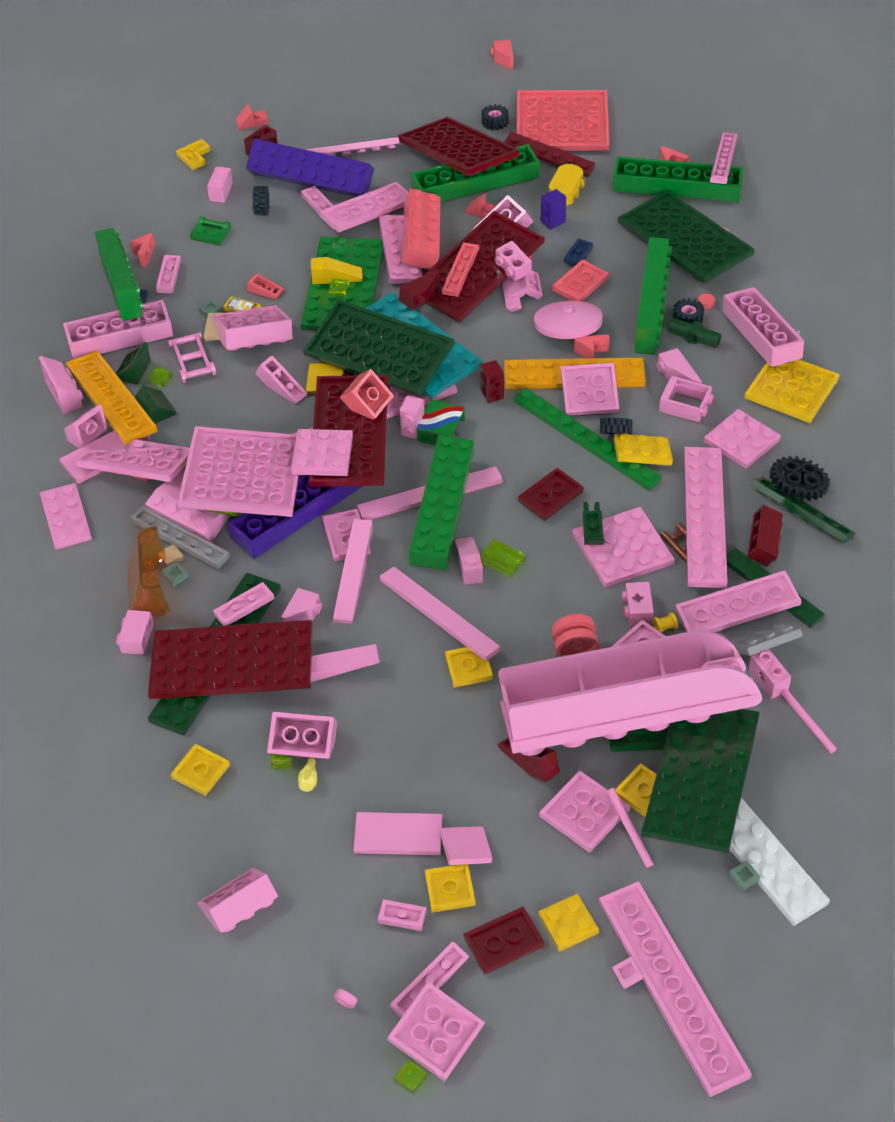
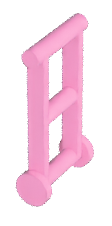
M201 332L168 340L169 347L173 346L181 367L179 373L183 384L186 383V379L209 373H212L213 376L217 375L214 363L208 361L200 341L202 339ZM196 340L199 351L180 355L177 345ZM199 357L203 358L206 367L189 372L186 371L184 361Z

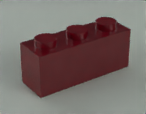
M763 504L753 514L748 558L766 567L772 561L777 560L780 553L778 551L781 542L780 533L783 527L782 513Z

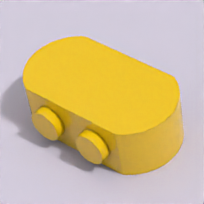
M573 164L559 166L549 184V192L558 189L566 196V206L572 204L574 199L578 198L580 189L585 184L583 170Z

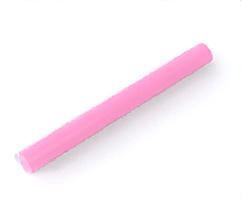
M786 688L780 692L783 698L829 753H834L837 750L835 745Z
M614 788L609 789L607 794L645 867H652L654 863Z

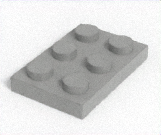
M777 624L772 626V630L755 632L753 637H741L733 645L739 654L751 656L802 637L803 634L801 628Z

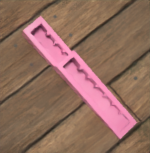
M353 519L333 622L353 623L373 533L371 520Z
M376 644L312 656L311 682L380 663Z

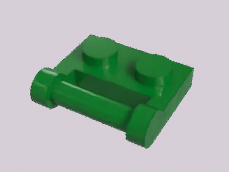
M200 216L197 225L190 233L191 240L220 246L231 229V223L209 220L206 217Z

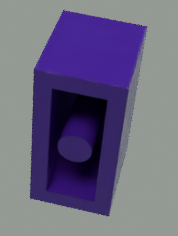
M558 189L542 195L540 204L541 223L550 230L565 223L566 196Z

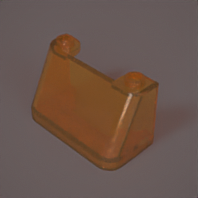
M157 526L148 527L139 532L128 560L129 610L151 612L152 617L170 614L168 602H166L160 586L159 576L153 573L158 571L157 566L162 561L164 563V560H166V552Z

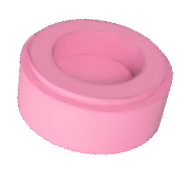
M338 989L334 995V999L339 1004L349 1009H353L358 1001L352 994L342 989Z

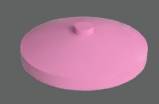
M575 300L548 304L540 308L534 316L536 330L545 336L557 339H574L590 335L597 331L603 323L602 312L597 306Z

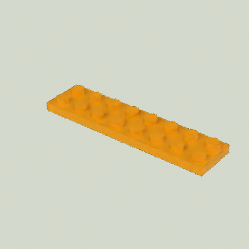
M97 350L66 362V367L94 405L100 404L102 406L106 421L124 445L130 444L131 440H139L158 432L157 426Z
M643 358L504 360L505 389L563 388L561 366L614 363L617 387H645Z

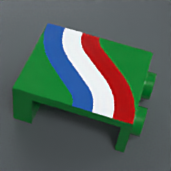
M431 399L417 427V441L436 445L438 435L453 437L459 421H465V407Z

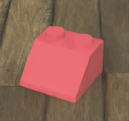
M372 369L359 374L340 396L351 411L371 419H375L394 397Z

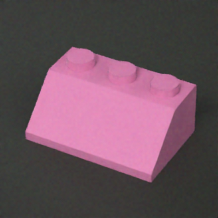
M39 356L45 382L62 413L65 414L83 407L81 402L84 399L80 389L77 390V384L74 378L71 379L69 369H65L62 362Z
M273 712L267 753L330 759L335 744L338 722L334 717Z
M251 868L197 902V904L213 927L221 933H226L236 927V923L241 920L253 917L255 915L254 912L261 907L266 908L270 906L278 895L267 874Z

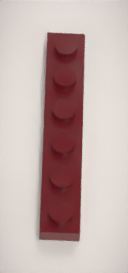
M510 132L504 143L512 147L529 144L539 160L558 167L565 164L577 165L583 170V176L589 178L595 167V162L514 132Z

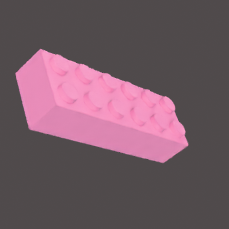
M755 287L724 295L723 313L771 367L803 358L804 340Z
M158 300L143 304L144 309L141 310L142 317L122 321L119 310L63 323L72 358L76 359L96 350L102 354L139 345L144 341L148 343L172 337L171 321L164 301Z

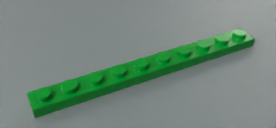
M525 388L514 396L516 404L646 490L650 491L661 482L662 476L642 463L618 462L613 444L529 389Z

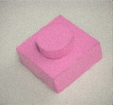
M632 956L612 967L624 989L644 978Z

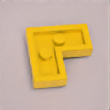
M200 139L176 150V155L189 168L195 170L206 165L202 155L210 152L211 149L203 139Z

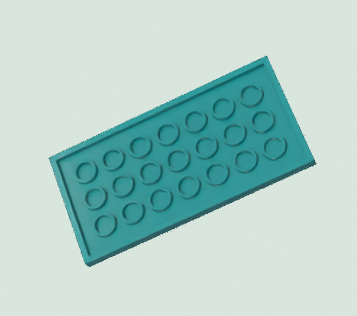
M392 292L366 308L452 338L415 309L411 310L400 302L399 297ZM455 339V345L423 393L430 400L479 369L480 364H483L480 358Z

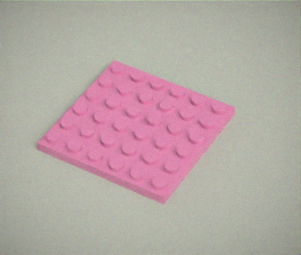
M195 426L179 494L178 508L292 517L299 475L291 473L297 435Z

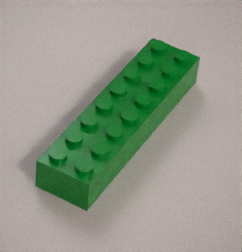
M529 144L515 147L519 149L520 156L515 157L511 161L502 162L498 166L489 167L485 171H479L473 176H466L447 165L410 173L411 189L441 196L440 202L540 178V162Z
M616 156L612 191L659 195L668 190L675 196L682 198L739 202L743 167L731 166L727 183L722 184L710 182L714 164Z
M114 227L94 232L101 261L122 321L142 317L141 310L144 309L140 298V289L119 233H115Z
M649 237L634 353L655 355L656 348L660 347V338L657 337H661L671 262L668 256H671L672 246H669V239Z
M438 435L409 550V565L447 571L474 456L475 440Z

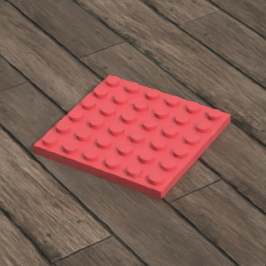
M517 90V134L563 151H609L607 90Z

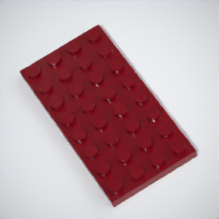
M448 116L397 135L399 142L466 176H473L479 171H485L489 167L498 166L502 162L511 161L515 157L520 156L519 149Z
M493 211L426 273L428 274L436 269L439 270L438 285L426 304L460 323L508 277L505 270L498 266L495 261L496 249L513 241L529 258L545 242L544 237ZM463 242L479 245V251L459 296L442 294V288Z
M377 375L388 388V375ZM317 376L313 429L353 430V440L348 476L309 475L310 487L384 486L388 404L375 419L351 411L340 396L357 376Z
M312 620L154 631L148 697L149 699L310 689Z

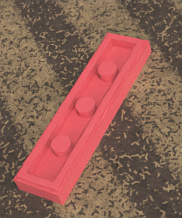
M463 242L442 288V294L459 296L479 251V245Z

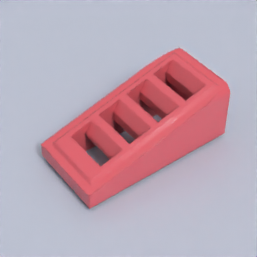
M256 273L247 283L246 290L276 300L282 294L284 288Z

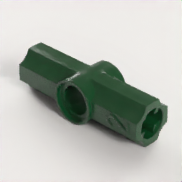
M672 318L668 327V332L685 337V340L690 344L701 342L717 348L722 337L721 333L706 329L702 323L697 321L690 324Z

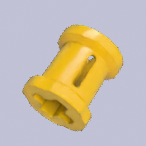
M673 612L668 613V616L662 618H653L654 628L661 633L669 629H678L677 618Z

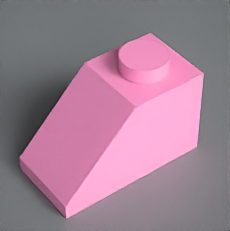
M298 588L281 616L282 622L313 621L316 614H319L322 608L319 594Z

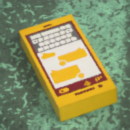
M231 296L223 307L226 312L260 308L261 304Z

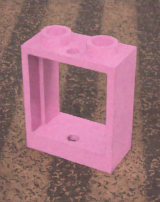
M671 376L660 398L659 412L700 423L702 417L707 415L708 404L711 405L713 402L712 386ZM675 393L703 401L698 408L673 401L672 399Z

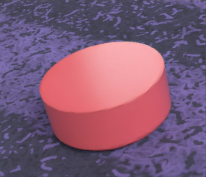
M705 293L698 297V301L701 302V305L703 304L704 309L714 307L715 297L713 295Z

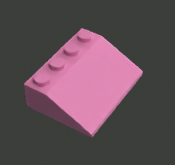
M276 305L211 315L220 341L229 351H236L242 347L253 348L255 345L260 344L266 346L272 342L285 343L287 340L293 339L291 319Z
M182 469L171 482H164L155 489L145 505L149 510L212 543L233 512L178 508V499L185 469Z

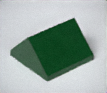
M144 341L125 356L115 373L122 382L139 384L151 362L148 344Z
M142 385L134 397L154 424L177 415L175 409L160 390Z

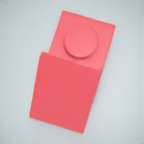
M249 104L246 105L236 118L239 130L269 124L265 111L252 113Z
M664 146L660 147L659 160L689 162L688 155Z
M484 193L469 204L465 213L485 218L496 206L486 203V193Z
M148 233L130 242L132 254L137 255V259H139L140 266L147 267L155 248L153 233Z
M609 334L574 338V352L584 358H594V353L609 352Z

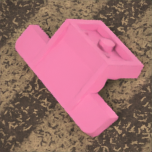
M533 270L530 274L517 281L507 277L502 282L506 308L509 312L522 309L520 297H523L525 293L529 297H534L538 300L543 296L539 274Z

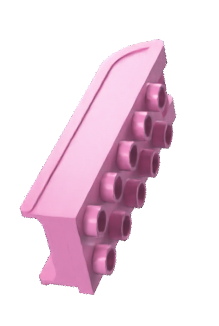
M704 630L685 632L502 668L498 672L503 697L500 705L512 753L521 752L527 756L537 755L543 752L545 747L560 744L565 747H578L583 745L586 739L601 736L607 739H619L624 737L628 731L641 728L649 731H660L668 727L669 723L687 720L691 723H701L708 720L710 715L756 706L762 701V695L754 679L745 673V663L736 647L724 636Z

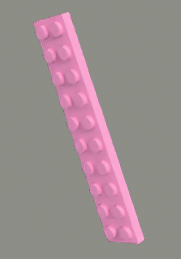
M685 447L687 587L727 588L721 448Z
M639 881L600 897L599 904L629 957H633L644 977L642 980L709 1098L751 1079L752 1073Z

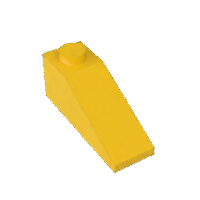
M328 257L311 258L313 285L362 281L361 267Z

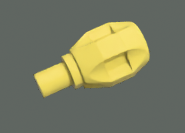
M313 758L307 760V765L304 766L298 775L299 788L305 792L312 791L317 784L316 761Z

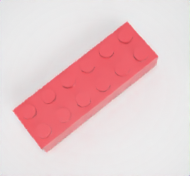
M409 189L404 203L402 263L430 270L437 263L440 248L441 196L422 192L418 189Z

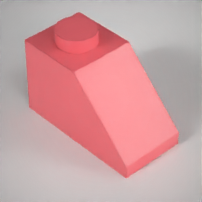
M511 40L493 41V47L490 50L491 56H494V62L512 70L513 52Z

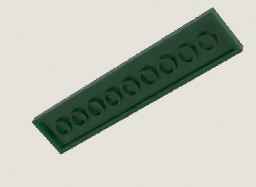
M246 572L227 602L262 582L274 594L275 599L281 590V585ZM274 599L230 625L258 624ZM215 618L210 627L223 625ZM211 695L160 699L148 716V721L185 736Z

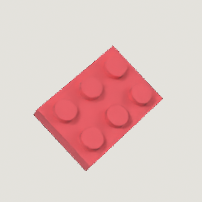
M582 259L552 285V291L569 300L583 301L609 278V273Z

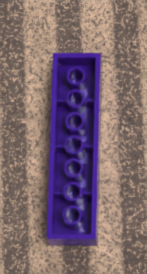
M258 139L253 140L246 165V170L254 175L308 187L316 186L317 189L354 197L368 193L375 170L370 163Z
M301 475L298 478L292 517L243 513L228 523L230 538L250 557L255 559L363 486L310 487L309 475Z

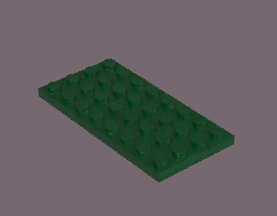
M668 190L618 217L619 224L646 243H649V237L669 239V246H672L671 256L668 257L703 283L710 281L755 253L753 247Z
M338 299L303 350L305 356L357 375L370 369L376 375H388V386L421 398L455 345V341L447 336Z
M738 709L710 715L708 720L701 723H691L687 720L670 723L641 831L642 837L725 853L730 852L760 712Z

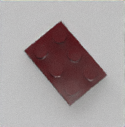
M556 468L519 495L518 502L543 521H546L583 493L584 487L559 468Z
M524 906L463 934L464 940L484 975L545 947L544 940Z

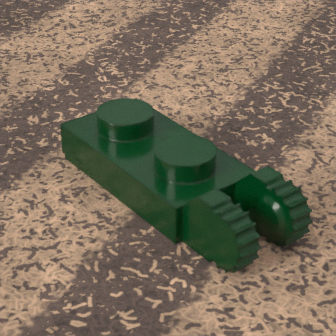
M583 502L584 545H603L600 502H595L594 511H588V502Z

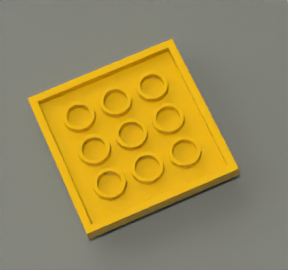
M800 359L773 367L766 362L746 391L745 399L811 423L839 380L840 374Z

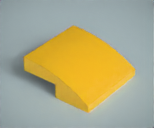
M310 363L306 392L308 394H316L317 376H344V370L327 363Z

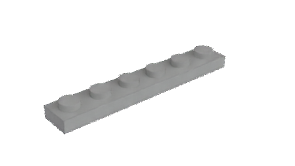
M144 506L130 517L133 524L170 544H174L181 550L216 569H219L230 558L228 551Z

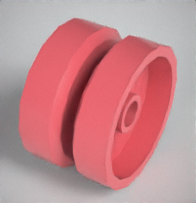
M571 614L560 618L552 626V636L555 642L557 657L599 650L595 622L591 617L583 614Z

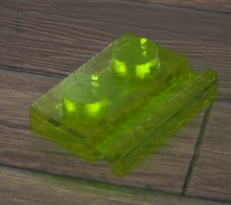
M493 539L483 551V554L480 555L482 564L512 577L513 573L526 560V554Z

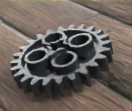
M783 456L781 460L777 459L776 462H773L769 472V478L772 479L771 483L776 484L775 488H781L780 493L786 492L787 497L793 495L795 500L797 497H800L801 501L804 498L808 501H811L812 498L814 500H817L818 497L822 498L823 495H826L830 485V478L827 477L828 473H823L824 468H818L819 464L813 465L812 460L807 462L804 457L800 460L798 456L795 459L791 456H788V459Z

